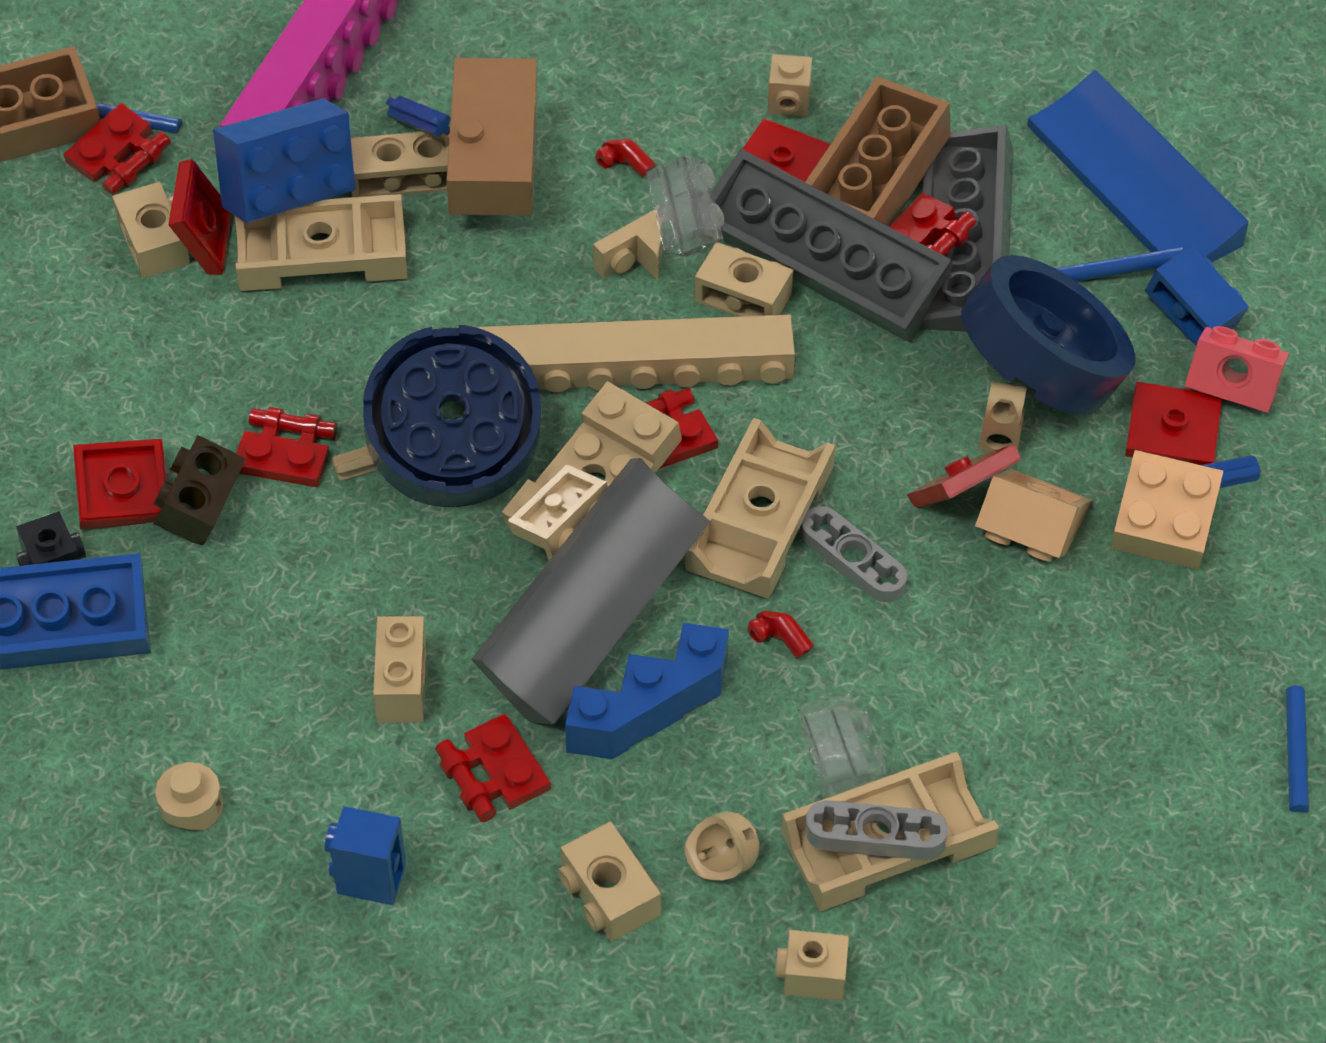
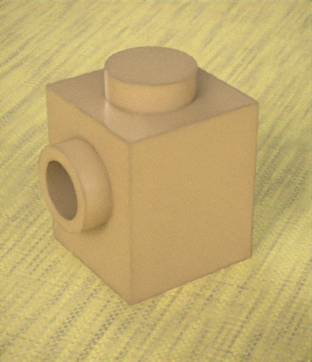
M772 54L768 114L808 117L812 57Z
M789 930L788 949L778 948L775 978H785L784 995L843 1001L849 936Z

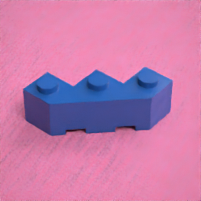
M683 623L675 661L629 654L621 693L574 686L565 724L566 753L614 759L628 751L630 746L645 737H651L680 720L684 714L699 705H705L719 697L728 659L729 629Z

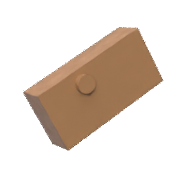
M75 46L0 66V162L76 142L100 122L98 108Z
M455 58L447 167L449 215L533 216L538 105L537 59Z
M877 76L805 183L890 227L951 135L950 103Z

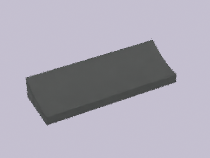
M1006 125L951 132L950 137L924 175L923 193L953 207L957 219L964 212H969L974 216L977 223L968 232V239L960 247L954 246L945 256L951 259L953 267L934 297L919 329L966 331L961 317V310L966 305L965 299L998 258L1010 255L1013 147Z
M743 149L739 150L695 215L703 231L734 248L793 269V280L909 343L914 340L927 310L953 267L951 259Z
M642 458L630 459L471 660L525 719L532 723L555 724L569 706L574 686L583 687L710 523V520L669 488Z

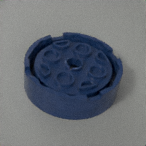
M1007 255L998 258L965 299L966 305L961 310L962 321L968 336L990 365L1010 383L1017 377L1036 390L1033 396L1034 399L1060 411L1079 415L1097 412L1135 366V351L1131 340L1109 309L1074 279L1035 259L1017 255Z
M459 325V328L432 330L431 326L413 332L396 342L382 355L367 381L363 399L365 440L369 454L385 480L400 493L414 501L432 506L462 507L492 499L511 488L522 477L536 452L541 423V401L536 378L526 360L514 347L502 338L483 329ZM457 401L462 404L465 412L463 418L460 417L455 420L443 419L440 408L446 402Z

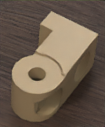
M992 381L978 450L992 452L1014 444L1018 451L1025 416L1024 403L1027 387ZM993 434L1005 435L1012 442L1007 444L995 443L990 440L989 436Z

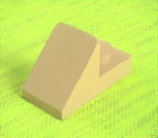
M660 206L594 243V270L605 279L615 272L618 274L626 272L638 260L658 280L665 240V210Z

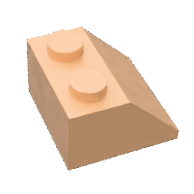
M1009 469L992 477L975 526L987 530L985 537L1004 545H1010L1011 541H1015L1028 546L1026 552L1029 555L1045 561H1052L1053 556L1060 558L1066 555L1093 500L1019 471Z

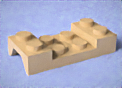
M401 194L325 199L248 223L235 216L238 251L236 273L239 291L282 288L281 277L365 271L366 282L408 279ZM317 233L330 235L327 239L321 241L311 239Z
M607 381L581 413L583 418L582 425L534 483L528 479L504 508L502 515L506 527L510 529L508 520L566 464L588 474L594 472L603 474L605 476L604 481H606L608 487L632 458H642L649 468L656 473L682 440L679 422Z
M753 418L703 516L710 520V523L685 554V571L769 599L786 565V554L813 499L819 498L834 467L836 445L827 442L809 452L777 441L762 420ZM761 496L769 498L773 503L767 507H756L750 503V500Z
M957 752L820 800L923 809L938 813L947 823L948 834L944 851L934 859L916 860L820 850L810 844L805 834L807 812L815 803L782 814L781 835L820 912L865 896L867 885L946 856L949 857L952 863L993 849L996 847L999 831L995 820L983 818L966 785L962 761ZM823 819L822 831L832 832L833 820ZM849 820L848 835H854L855 821ZM878 821L869 822L862 828L863 832L872 839H882L889 834L878 828ZM905 826L898 832L897 840L904 839ZM920 829V840L930 841V830Z

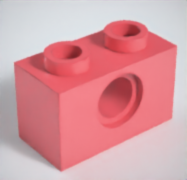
M1215 326L1213 329L1205 327L1198 339L1184 387L1268 413L1277 394L1289 352L1280 350L1278 344L1269 340L1256 339L1254 342L1238 337L1236 331L1227 327ZM1237 358L1244 361L1248 371L1244 373L1234 371L1229 366L1228 360Z

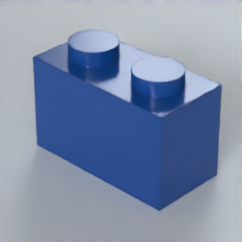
M1193 245L1157 268L1144 290L1178 329L1196 346L1205 327L1213 329L1215 326H1223L1233 329L1239 324L1249 308L1240 292L1231 287L1215 270L1213 263L1207 257L1202 256Z
M343 806L338 823H331L329 825L325 839V852H330L331 855L329 876L335 878L337 894L393 905L406 867L400 817Z

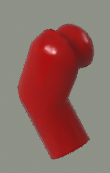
M631 139L608 140L595 153L596 162L601 167L609 169L615 163L629 164L641 178H644L653 171L657 165Z
M763 611L756 614V619L751 620L747 626L749 635L756 642L761 643L770 636L773 639H781L796 659L806 654L815 646L797 621L787 613Z

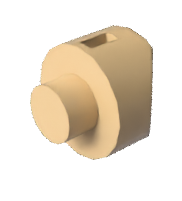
M181 763L165 771L157 781L155 795L161 818L167 824L189 830H205L213 825L221 815L223 808L221 789L217 775L209 767L200 763Z
M725 811L707 817L696 825L685 843V854L688 864L699 877L708 880H726L745 873L754 865L759 854V840L756 830L749 820L739 813Z

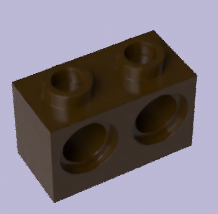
M197 435L190 450L181 446L170 468L171 471L177 473L173 484L166 480L164 481L153 505L161 508L153 524L192 543L204 545L216 524L246 458L200 435ZM198 468L207 471L210 475L201 473ZM181 503L189 504L194 510L187 509Z

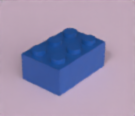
M324 98L213 129L222 207L246 223L356 190L349 113Z

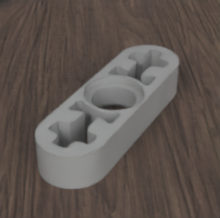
M818 506L807 511L801 524V537L808 546L875 600L892 602L903 596L906 590L907 572L901 563L835 510L829 507ZM814 523L820 527L828 524L829 533L823 529L817 532L813 531ZM832 537L836 540V542L834 543L833 546H832ZM856 548L861 550L866 557L859 562H849L842 557L841 553L846 549ZM873 562H876L875 570L871 568ZM879 575L884 579L893 576L894 585L889 582L880 585L878 583Z
M824 800L815 803L808 810L805 834L810 844L820 850L931 860L941 855L944 851L948 826L941 815L931 810ZM823 819L833 820L832 832L822 831ZM849 820L855 821L854 835H848ZM878 821L885 824L889 828L890 833L885 838L872 839L863 832L862 828L869 822ZM899 825L905 826L903 840H897ZM920 829L930 830V841L920 840Z

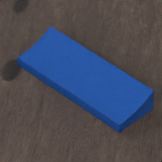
M1096 70L1092 71L1056 102L1028 117L1027 126L1150 252L1181 247L1185 251L1193 245L1202 256L1214 262L1243 246L1249 221Z
M140 553L0 568V669L151 653L143 563Z

